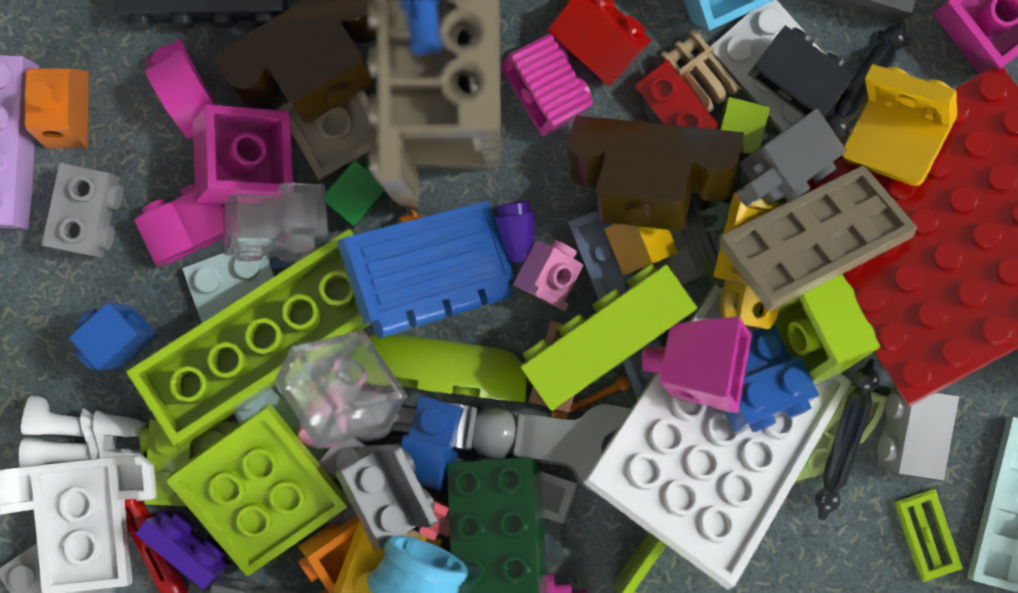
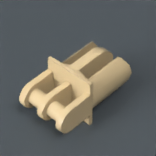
M692 30L689 33L690 38L683 43L677 41L674 44L675 49L669 53L662 52L660 58L663 63L667 60L670 61L706 110L711 112L714 109L712 101L719 105L726 98L725 90L730 95H734L740 90V87L713 55L714 47H709L698 32ZM697 48L701 54L695 58L691 52ZM683 59L687 64L680 69L676 63Z

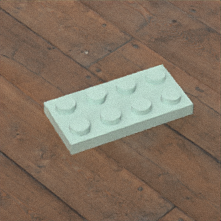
M1007 416L967 578L1018 592V418Z

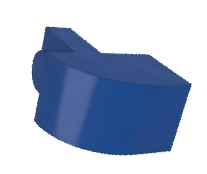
M421 395L409 435H404L401 448L407 451L415 464L414 474L420 486L447 493V463H455L458 453L453 451L452 448L464 408Z

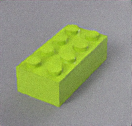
M653 264L645 267L627 280L631 288L620 295L617 289L612 290L592 304L596 312L584 320L579 314L559 327L557 330L561 337L548 345L542 339L522 353L527 361L522 363L520 367L551 411L697 309L667 265L655 269Z

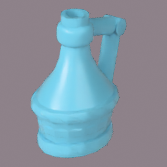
M398 535L392 536L386 542L384 547L386 555L377 568L367 576V584L372 593H458L459 585L467 577L468 569L456 556L438 546L413 537Z

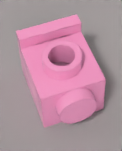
M536 240L513 285L547 304L566 311L569 304L565 300L583 264L574 259L577 251L557 240L554 241L552 246Z

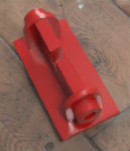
M669 60L665 61L635 85L663 124L707 129L719 127Z

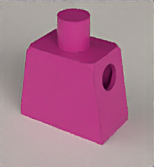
M740 317L676 323L669 328L666 347H645L642 355L643 370L645 372L661 373L660 383L675 398L738 413L751 333Z

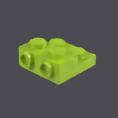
M149 419V427H143L141 430L140 450L141 452H147V460L154 464L157 497L145 500L144 504L187 506L166 482V479L180 466L235 428L238 422L221 421L185 446H173L157 419Z

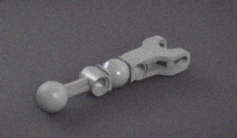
M363 389L353 394L347 401L344 411V424L348 432L356 439L365 442L378 441L386 437L391 431L409 433L416 409L395 406L393 400L380 390ZM453 404L464 408L452 450L471 452L473 448L480 456L490 460L503 459L513 454L512 458L533 457L540 463L567 467L572 471L580 485L589 491H593L583 482L602 454L601 445L604 438L609 434L617 432L631 411V408L600 404L588 410L577 420L519 414L517 419L513 413L501 407H487L477 413V407Z

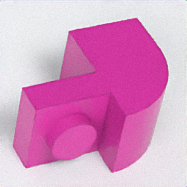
M179 39L170 45L160 47L153 55L144 59L148 68L145 70V73L163 106L189 140L193 137V120L204 105L218 104L212 92L198 74L188 50Z

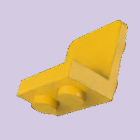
M872 64L865 77L869 100L853 129V133L849 136L844 146L847 151L842 154L843 159L849 164L858 167L864 165L872 172L913 186L921 185L957 117L956 90L939 80L931 79L926 81L909 76L905 71L896 67L883 68Z

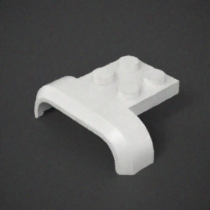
M128 455L0 470V515L34 509L42 593H69L129 586L133 583L124 499H137L139 501L157 497L153 463L142 455Z

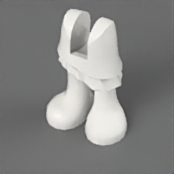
M30 396L22 416V434L85 437L86 443H58L37 438H24L19 447L20 467L128 455L144 456V452H141V450H131L129 448L116 449L117 436L140 437L143 427H146V423L138 419L110 415L98 410L92 414L84 408L80 417L59 415L50 412L49 404L43 397Z

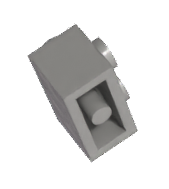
M59 163L41 246L103 258L104 250H110L114 240L115 230L113 226H110L113 209L118 210L123 199V186L118 185L120 177L107 172Z
M892 384L890 395L885 403L886 420L883 436L880 438L877 447L879 456L877 466L898 474L944 480L959 396L938 391L908 407L895 385Z

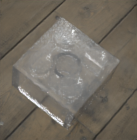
M364 330L292 346L275 378V382L317 449L388 428L407 398L406 393Z

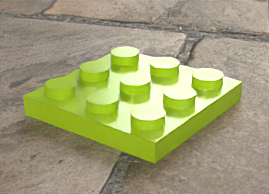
M270 402L180 466L166 479L170 487L247 577L342 512L349 504V499Z

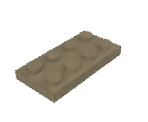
M863 165L796 198L790 203H786L722 235L719 247L766 309L771 311L907 241L914 236L917 227Z

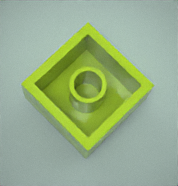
M843 274L781 305L774 323L791 358L794 359L801 356L814 384L841 374L880 348L875 338L874 329L866 320L855 299V293Z

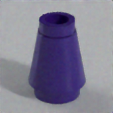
M529 201L496 205L498 215L494 216L506 254L508 255L509 263L526 261L534 246L535 210H530Z

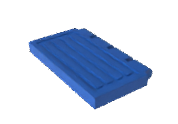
M489 200L345 237L337 242L364 325L372 323L375 334L379 338L408 330L409 324L415 328L444 319L445 315L450 317L479 308L481 304L486 306L509 299L512 294L508 281L515 278Z

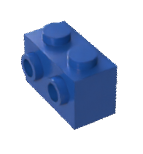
M108 302L99 311L94 308L83 315L76 323L78 330L69 339L77 347L74 350L75 355L85 366L90 369L111 370L122 369L159 335L132 305Z

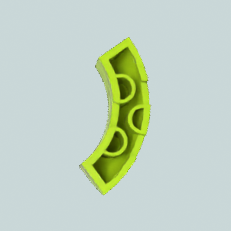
M374 334L364 340L354 353L348 374L350 379L441 393H456L515 402H525L526 376L520 367L522 363L514 353L490 346L402 334H392L379 338Z

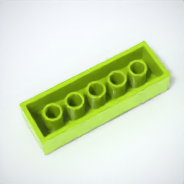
M350 229L127 371L130 379L173 446H185L370 325H364L337 244L339 240L354 235Z

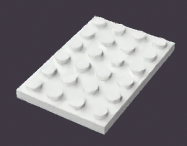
M716 283L710 289L689 322L724 318L720 314V299L723 288H720ZM738 298L735 301V309L737 308ZM746 325L749 332L760 329L759 327ZM655 373L583 484L726 589H730L739 580L851 385L852 381L842 374L814 384L819 396L809 402L812 407L811 410L792 419H788L785 413L774 417L777 422L776 424L752 434L749 427L734 433L724 411L721 409L671 396L660 383L661 373Z

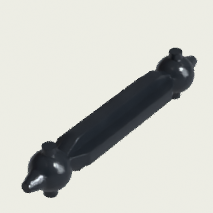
M904 22L897 26H891L884 32H878L877 39H880L882 43L871 50L836 103L834 114L825 119L838 139L843 138L846 134L851 135L853 133V127L849 126L848 122L858 117L869 100L865 77L872 64L883 68L890 67L896 59V51L903 48L904 45L909 46L911 44V38H908L905 32L906 24Z
M872 358L868 360L864 367L858 369L854 375L856 388L848 395L823 472L824 487L818 490L815 495L818 519L823 521L840 506L841 497L838 492L848 481L872 406L871 391L875 390L880 382L876 360Z

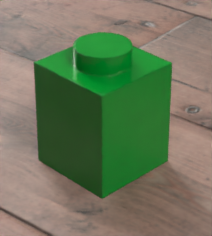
M354 160L321 199L351 227L355 228L387 191L380 185L379 181H376V176L371 174L369 162H366L362 167Z

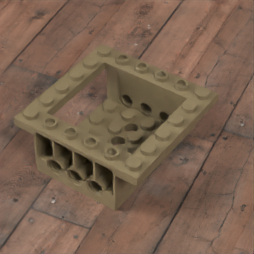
M369 0L370 28H378V47H370V75L379 79V96L370 97L371 126H379V145H371L370 169L371 174L376 176V181L380 182V185L384 187L385 191L388 192L389 196L392 197V200L398 204L402 211H409L411 209L419 211V170L501 169L499 0H440V3L436 6L440 40L443 47L438 51L424 54L410 52L406 12L400 8L399 0ZM470 34L471 45L460 47V40ZM468 75L470 76L472 93H466L459 87L460 81Z

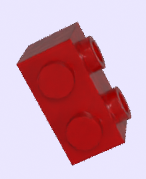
M571 0L547 31L608 86H611L622 77L652 40L645 34L646 30L638 20L631 16L623 15L613 6L615 4L614 0Z

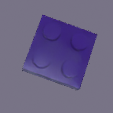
M167 510L146 520L136 532V535L201 589L204 590L219 578L231 564L224 557L227 553L221 545L209 537L204 541L193 532L194 523L181 512L174 511L172 514Z

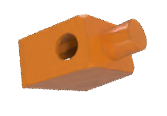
M27 69L25 127L45 148L88 149L89 71L77 69Z

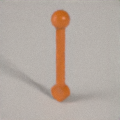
M619 376L614 384L571 404L570 412L554 409L551 416L552 418L567 420L568 415L617 391H628L631 387L629 379L626 376Z

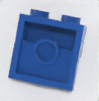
M775 324L770 329L760 328L750 332L751 341L738 413L723 410L734 433L748 427L752 434L762 431L776 424L777 422L774 417L783 413L786 414L788 419L797 417L811 410L812 407L809 402L819 396L801 356L794 359L791 358Z

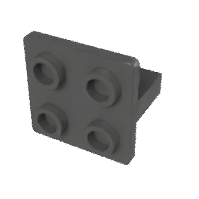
M399 445L363 446L357 450L358 458L335 471L374 549H383L386 542L392 536L404 535L416 526L430 528L438 523L433 512L434 502L430 494L420 486L414 474L415 464L413 459Z

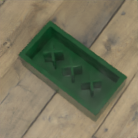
M533 457L447 463L451 554L461 560L468 569L467 577L459 585L458 593H548L540 462Z

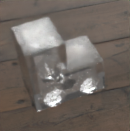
M281 183L273 196L230 194L222 207L224 255L237 256L238 261L254 262L262 260L263 256H279V260L282 262H298L311 254L328 235L325 184Z

